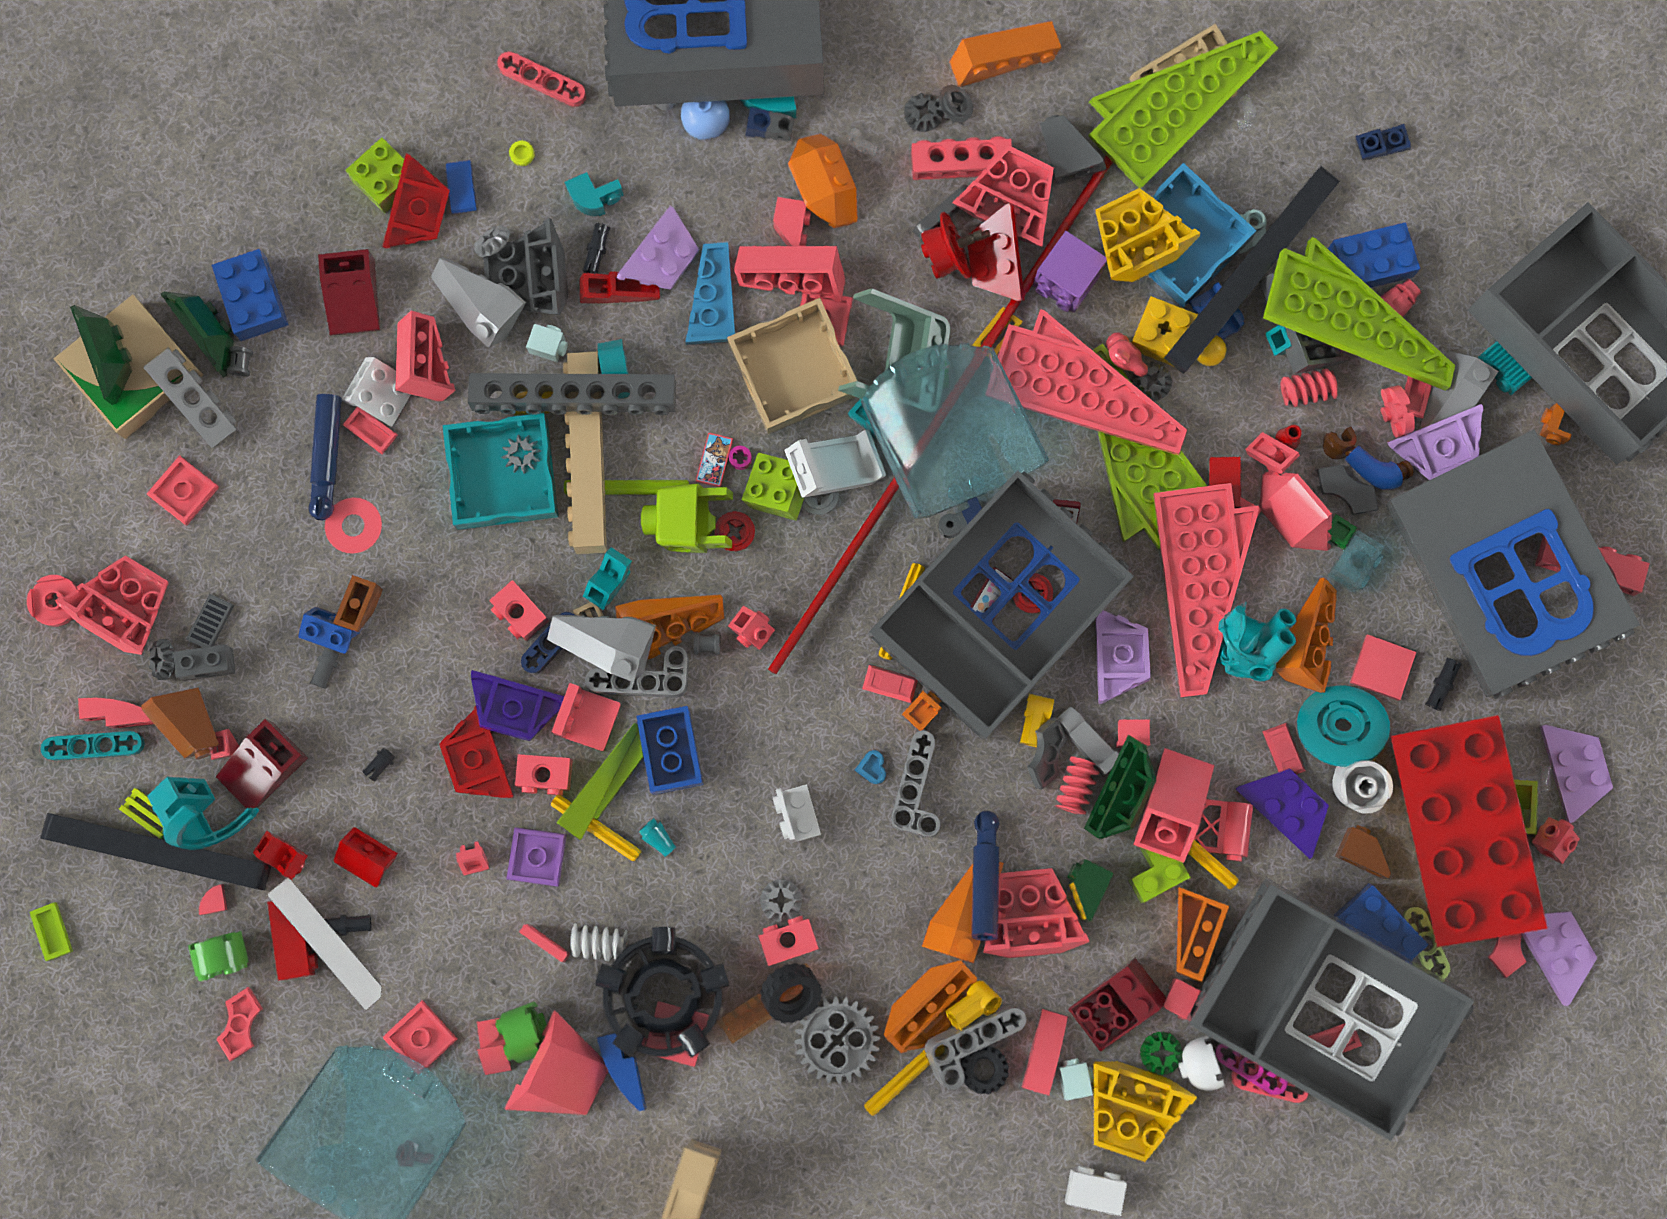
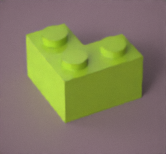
M1139 847L1150 868L1128 881L1140 903H1144L1191 877L1181 861Z

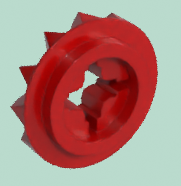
M738 511L722 515L716 522L715 536H728L730 533L728 523L735 528L742 527L739 531L741 540L735 536L728 537L732 540V548L724 549L734 552L747 549L754 540L755 527L750 517Z
M1034 573L1028 583H1031L1034 590H1043L1040 595L1046 601L1051 602L1053 598L1051 583L1043 575ZM1017 592L1012 597L1016 606L1025 613L1041 612L1038 606L1029 598L1022 596L1023 593Z

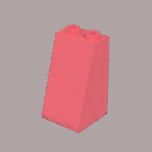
M1164 748L1155 772L1156 783L1147 799L1133 845L1185 862L1200 825L1214 765Z

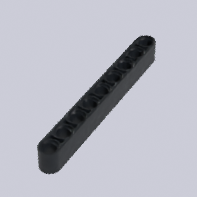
M51 813L46 815L40 836L44 840L265 891L271 870V865L205 849L186 850L172 846L165 840Z

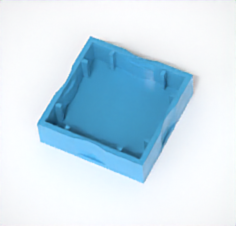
M1183 163L1158 188L1153 198L1161 203L1166 211L1174 217H1180L1182 223L1192 230L1195 228L1201 234L1176 261L1148 274L1182 308L1253 239L1257 231L1231 206L1217 198L1210 187Z

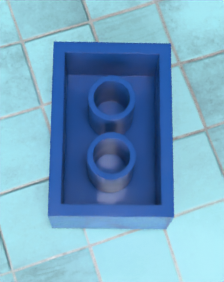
M1406 222L1335 239L1328 247L1330 252L1370 288L1413 278L1420 270Z
M260 249L212 264L233 333L240 341L289 325L267 257Z
M683 706L637 715L650 793L657 795L704 785L689 707Z
M1369 883L1334 914L1335 917L1411 960L1429 945L1387 899Z

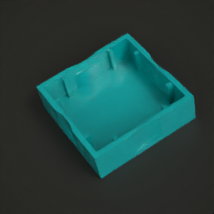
M545 413L507 417L492 422L473 421L442 425L446 461L450 470L449 492L453 526L457 530L559 517L549 424ZM518 434L521 441H524L529 435L528 443L537 441L536 445L532 448L541 450L539 453H534V456L539 458L540 462L532 460L531 463L535 469L533 470L529 465H526L525 474L521 466H518V470L513 473L514 464L512 463L510 466L505 467L510 459L501 458L508 454V451H505L502 447L510 448L511 444L508 439L515 443L517 442ZM518 443V452L510 456L519 457L521 463L524 464V456L532 451H524L521 444Z

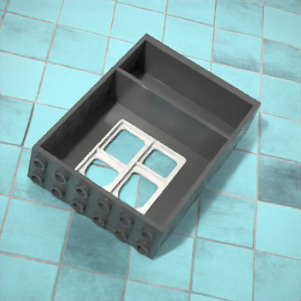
M1587 202L1487 289L1467 310L1604 453L1618 465L1625 459L1630 462L1639 453L1644 452L1650 447L1656 437H1660L1667 431V282ZM1599 314H1605L1621 331V336L1607 349L1601 348L1585 330V327ZM1573 338H1578L1604 366L1603 370L1589 382H1584L1558 354L1559 350ZM1628 343H1633L1654 365L1656 378L1651 384L1642 385L1636 383L1614 361L1615 354ZM1610 376H1615L1629 392V403L1623 409L1610 408L1596 394V389Z
M1265 877L1202 985L1198 998L1187 1019L1189 1025L1392 1141L1395 1135L1399 1136L1405 1127L1404 1119L1408 1112L1412 1113L1419 1103L1417 1097L1421 1090H1426L1433 1079L1431 1073L1436 1065L1440 1066L1445 1060L1447 1046L1450 1042L1454 1043L1461 1031L1459 1026L1463 1019L1467 1020L1474 1010V999L1462 988ZM1329 963H1335L1356 977L1354 984L1341 1003L1331 1000L1315 989L1316 983ZM1371 984L1401 1003L1404 1015L1397 1026L1384 1029L1353 1012V1006L1366 985ZM1311 1000L1345 1020V1026L1332 1047L1320 1044L1293 1027V1023L1306 1001ZM1357 1029H1362L1374 1036L1381 1045L1379 1059L1370 1066L1357 1065L1346 1059L1342 1054L1354 1031Z

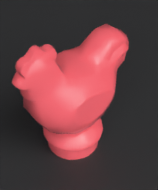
M1113 333L1108 337L1106 345L1111 361L1124 371H1132L1135 375L1144 377L1148 373V367L1142 361L1141 351L1129 342L1127 336L1122 333Z

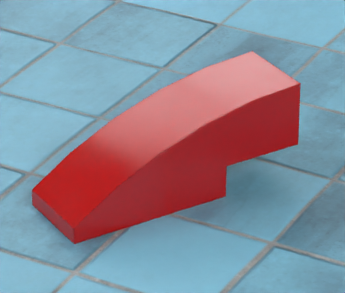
M610 271L609 274L583 273L579 279L580 303L643 302L660 299V287L657 285L640 284L639 280L629 278L619 280L617 278L619 272Z

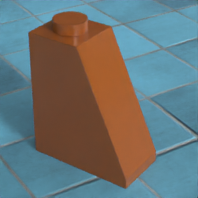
M199 687L154 696L141 705L142 711L184 758L195 756L198 760L211 755L210 751L219 745Z

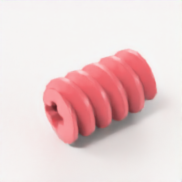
M1327 368L1322 369L1320 372L1314 370L1311 374L1304 372L1301 374V377L1295 374L1291 379L1287 376L1281 379V391L1286 406L1291 401L1293 406L1297 407L1298 399H1301L1303 404L1307 405L1308 397H1311L1313 403H1317L1318 395H1321L1323 401H1327L1328 393L1331 394L1333 399H1337V380L1332 370L1329 371Z
M1071 756L1070 762L1075 766H1067L1066 771L1072 776L1063 777V781L1068 785L1060 786V791L1065 795H1058L1056 798L1062 805L1054 806L1073 814H1086L1081 805H1089L1090 802L1084 798V795L1093 794L1087 786L1096 785V782L1090 777L1091 775H1099L1100 772L1094 768L1096 764Z

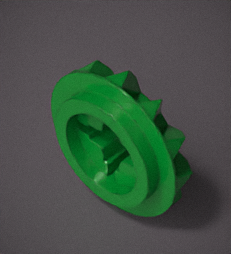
M1166 1032L1150 1034L1145 1038L1140 1048V1057L1143 1065L1150 1072L1158 1075L1174 1072L1179 1066L1178 1063H1181L1183 1051L1180 1042L1172 1034ZM1161 1041L1164 1050L1173 1052V1054L1164 1057L1163 1065L1160 1057L1151 1055V1053L1159 1051Z

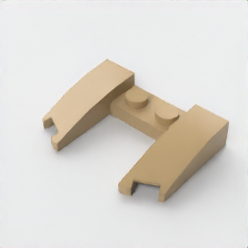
M1214 24L1134 72L1129 79L1133 82L1228 43L1217 25ZM1236 91L1230 99L1234 98L1238 92Z

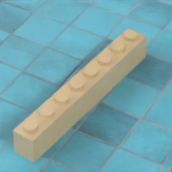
M598 352L567 353V362L563 363V373L601 374ZM570 392L567 398L574 399L579 393ZM596 392L592 398H602L601 392ZM567 412L565 414V424L569 425L570 434H565L566 449H570V458H566L567 473H571V482H567L568 498L572 497V506L568 507V521L572 522L573 531L568 532L569 546H573L576 554L606 553L602 412H592L589 415Z

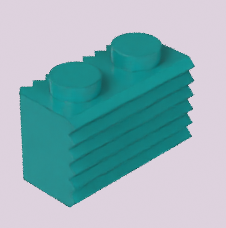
M1497 341L1478 357V359L1498 371L1494 377L1497 380L1496 385L1502 392H1508L1510 396L1532 378Z

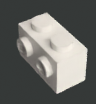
M1078 1166V1171L1070 1170L1065 1202L1068 1205L1121 1216L1127 1183L1120 1180L1121 1175L1105 1172L1104 1176L1094 1174V1169Z

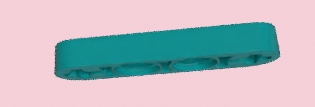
M133 731L53 736L45 739L40 749L41 754L45 758L54 761L137 755L143 750L145 741L142 735ZM117 737H120L119 741L128 742L132 737L138 743L131 750L128 746H119ZM105 738L111 739L113 744L108 752H102L100 749V743ZM79 740H84L87 745L85 752L82 754H77L74 751V745ZM53 742H55V745L66 746L67 751L57 750L53 756L52 752H48V748L52 747Z

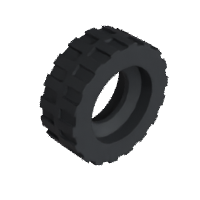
M798 963L786 964L774 970L772 974L768 975L766 981L762 984V989H760L761 1001L769 1015L775 1021H780L781 1023H794V1021H800L807 1015L809 1016L817 1008L822 998L821 985L809 967L807 968L806 965H799ZM796 985L803 986L802 991L795 998L784 1002L780 1001V996L787 989Z

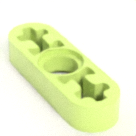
M1419 907L1408 908L1402 917L1409 923L1408 919L1412 917V912L1415 915H1421L1422 919L1418 923L1421 929L1427 927L1428 931L1418 934L1421 937L1428 936L1433 941L1431 950L1421 951L1418 954L1422 966L1431 971V968L1434 967L1432 959L1426 961L1424 956L1432 955L1438 951L1439 956H1434L1438 964L1444 965V968L1441 969L1442 974L1439 976L1445 979L1450 973V965L1442 947H1437L1433 927L1426 912ZM1411 923L1410 925L1418 931L1415 923Z

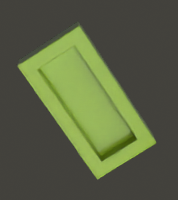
M57 902L29 912L45 961H51L73 952Z

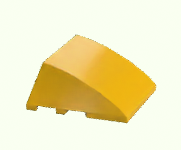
M1141 188L1095 210L1111 280L1134 282L1176 261L1201 234L1195 228L1192 230L1182 223L1180 217H1174L1166 211L1161 203Z
M1095 1061L1094 1145L1146 1162L1163 1141L1166 1133L1175 1122L1177 1123L1180 1120L1183 1112L1196 1100L1197 1096L1170 1078L1119 1061Z

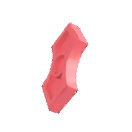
M1521 933L1497 937L1496 945L1488 956L1504 978L1509 977L1527 962L1521 951Z
M250 987L245 988L225 1002L229 1014L228 1023L224 1032L216 1040L230 1062L254 1047L250 1034L251 1025L256 1015L263 1008Z

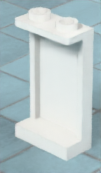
M863 430L856 436L808 443L807 439L798 440L785 450L802 498L869 486L886 475L869 430Z

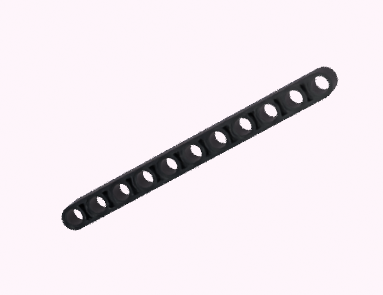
M1322 166L1316 170L1170 349L1164 359L1183 374L1190 368L1279 258L1280 252L1288 247L1340 180Z

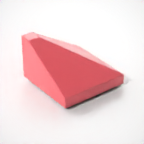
M225 729L215 732L219 743L218 753L217 747L210 751L211 760L231 757L239 747L231 731Z

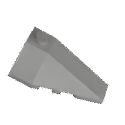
M444 257L439 259L431 275L432 280L470 332L488 347L508 337L526 304L508 286L502 283L496 284L488 280V277L482 274L478 276L468 271V268Z
M1447 351L1445 356L1455 364L1451 387L1444 391L1432 386L1420 429L1474 407L1498 371L1477 357Z
M554 615L547 640L610 674L635 682L644 673L656 625L634 617L609 618V616H600L599 618L578 615Z

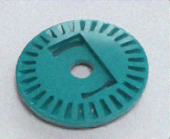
M1336 685L1326 687L1325 693L1316 691L1305 700L1298 713L1297 732L1303 746L1315 758L1333 766L1347 767L1358 761L1373 760L1382 752L1389 738L1390 721L1385 708L1373 695L1356 687ZM1340 719H1345L1351 723L1352 727L1348 731H1340L1336 728L1335 723Z

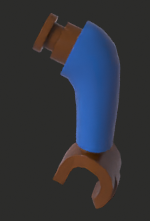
M1351 426L1346 428L1341 434L1343 441L1334 432L1326 433L1323 437V450L1329 458L1339 460L1347 456L1345 461L1362 478L1379 489L1393 490L1399 488L1405 479L1413 477V467L1407 460L1396 464L1391 461L1381 462L1362 447H1355L1357 437Z

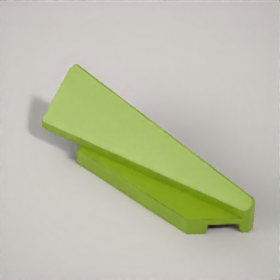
M634 723L557 821L561 827L580 841L585 835L592 819H599L644 758L638 724Z

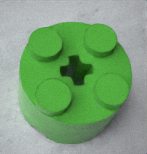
M242 931L216 936L201 943L198 941L188 945L195 976H198L199 981L214 978L216 975L222 974V970L224 975L248 967L247 963L249 960Z
M535 1002L503 1012L501 1018L496 1020V1028L499 1034L503 1035L506 1043L504 1045V1053L509 1061L514 1059L520 1064L534 1059L545 1038L542 1033L547 1023L544 1014H537L534 1009L539 1007Z

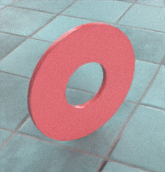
M361 498L341 500L334 505L333 514L325 520L327 539L336 549L345 553H360L369 549L379 538L382 528L381 516L376 507L369 501ZM349 515L360 516L364 521L363 532L357 536L346 535L342 529L343 520Z

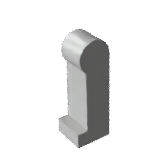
M1069 707L1057 717L1066 733L1065 735L1088 761L1096 764L1094 768L1100 772L1101 776L1113 768L1119 753L1114 751L1074 708Z

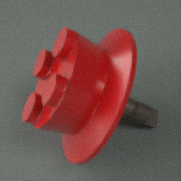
M946 212L940 213L941 227L925 230L921 233L924 244H921L922 252L926 259H931L933 263L931 267L936 279L944 278L957 269L968 279L971 277V270L964 247L975 243V241L978 242L990 237V231L988 229L982 232L980 229L973 232V234L971 233L960 238L949 215Z

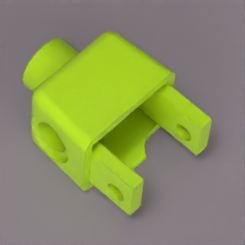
M698 483L659 488L657 491V505H644L642 507V531L644 535H656L657 544L671 552L707 553V549L732 548V540L726 535L709 536L716 529V517L709 510V501L733 500V492L727 487L703 488Z

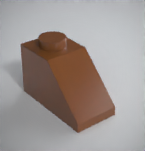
M352 575L333 623L359 632L374 613L383 589L374 582Z
M1356 825V828H1347L1335 857L1381 879L1389 878L1391 872L1378 839L1370 835L1371 831L1365 827Z

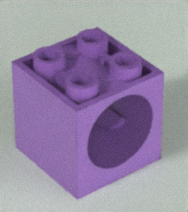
M1065 231L1037 270L1033 286L1036 287V292L1042 297L1048 298L1049 296L1057 301L1056 305L1063 311L1068 312L1070 310L1075 313L1102 275L1107 262L1106 257Z

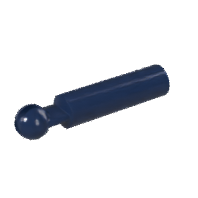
M333 394L316 395L310 477L312 487L311 501L308 509L311 517L321 521L328 519L334 511L333 492L334 485H336L342 397Z
M988 810L980 812L974 821L975 830L977 831V845L973 847L972 938L981 941H991L998 938L999 847L996 846V832L1000 823L997 815Z

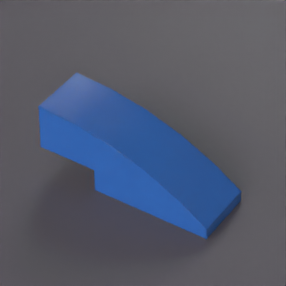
M615 1033L597 1037L602 1058L617 1087L639 1112L646 1110L636 1056L625 1058L624 1052L612 1044L617 1037Z

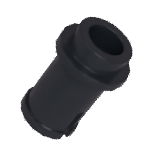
M383 748L381 751L377 750L376 757L362 771L368 776L375 768L376 770L369 777L374 782L389 764H394L395 756L386 748Z

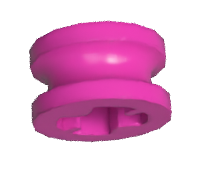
M745 446L732 448L729 453V461L732 467L744 470L750 466L752 457L748 448ZM737 452H743V455L748 457L746 461L743 460V464H738L737 459H733L734 455L738 456Z

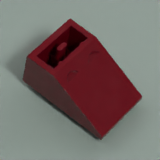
M369 249L318 254L320 283L330 336L379 331L380 320L375 259Z
M264 719L243 740L217 774L216 778L246 809L258 808L308 757L274 722Z
M1133 958L1069 1007L1068 1010L1101 1052L1161 1010L1166 997L1139 961Z

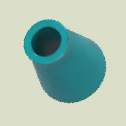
M655 818L651 819L639 831L642 835L641 839L662 853L664 857L677 847L672 842L661 821L657 822Z

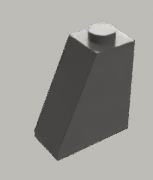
M1053 115L1040 123L1058 184L1067 183L1107 169L1101 155L1064 115Z

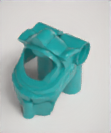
M1245 601L1241 605L1236 606L1232 612H1228L1219 621L1218 630L1223 633L1224 640L1221 643L1216 663L1224 665L1225 672L1232 676L1251 678L1255 681H1267L1272 678L1273 671L1276 669V663L1296 643L1294 634L1289 631L1296 623V617L1290 610L1282 608L1267 623L1261 622L1245 615L1247 605Z

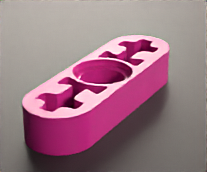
M1222 1043L1218 1044L1215 1055L1221 1064L1272 1095H1279L1285 1091L1287 1081L1281 1077L1279 1078V1082L1282 1084L1281 1087H1274L1273 1090L1269 1088L1270 1083L1262 1078V1083L1256 1081L1264 1070L1260 1065L1257 1074L1253 1076L1247 1075L1243 1070V1065L1250 1059L1243 1057L1239 1062L1238 1069L1233 1067L1236 1063L1233 1059L1223 1060V1054L1220 1050L1222 1047L1226 1049L1228 1047ZM1232 1050L1233 1054L1240 1057L1238 1052ZM1270 1071L1265 1073L1272 1078L1276 1076V1074Z

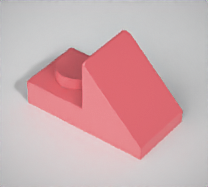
M1263 432L1245 449L1250 457L1267 467L1270 475L1274 472H1278L1279 475L1282 474L1300 456L1299 452Z
M497 1019L477 1022L481 1048L477 1050L485 1075L512 1070L511 1061L506 1058L504 1053V1045H506L504 1037L499 1034L496 1028Z

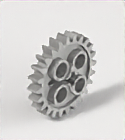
M834 996L833 1004H829L828 1000L824 998L823 1007L818 1005L815 1012L808 1016V1020L802 1019L799 1021L804 1025V1028L795 1030L796 1033L802 1035V1038L794 1041V1043L802 1045V1048L796 1051V1054L805 1055V1058L800 1062L801 1065L808 1062L811 1064L807 1071L808 1073L815 1069L818 1071L816 1079H820L825 1074L827 1075V1083H830L832 1076L836 1077L838 1084L841 1083L842 1076H846L847 1080L851 1082L852 1073H855L859 1078L861 1077L859 1070L861 1067L869 1071L870 1068L866 1063L867 1060L876 1061V1058L871 1055V1051H879L880 1048L873 1045V1041L880 1040V1037L873 1035L872 1032L879 1027L877 1025L870 1026L869 1023L873 1020L874 1016H864L867 1010L866 1007L860 1011L857 1010L858 1001L849 1006L848 997H845L842 1004L838 1002L837 996ZM834 1013H839L844 1017L843 1026L837 1029L829 1024V1018ZM853 1021L854 1026L842 1038L843 1046L837 1044L825 1058H821L822 1052L833 1041L830 1036L833 1033L839 1035L849 1022ZM855 1031L862 1033L864 1037L863 1043L858 1047L852 1046L848 1041L849 1035ZM816 1033H821L826 1037V1044L822 1048H815L811 1044V1037ZM837 1051L844 1053L846 1056V1062L839 1067L834 1066L830 1060L831 1055Z

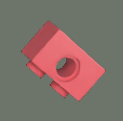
M513 580L489 600L494 605L491 611L500 621L505 618L511 624L508 630L517 639L522 636L525 641H528L549 622L547 617ZM523 607V615L517 619L512 618L513 609Z
M518 754L515 786L522 788V793L537 794L538 789L548 790L547 794L562 796L563 791H570L573 760L562 757ZM542 769H549L550 778L546 782H539L538 773Z
M799 916L787 920L788 926L778 928V925L775 924L762 929L764 934L759 935V939L768 966L819 949L809 919L803 920V917ZM786 932L793 933L796 938L795 944L790 948L782 946L780 941L781 936Z

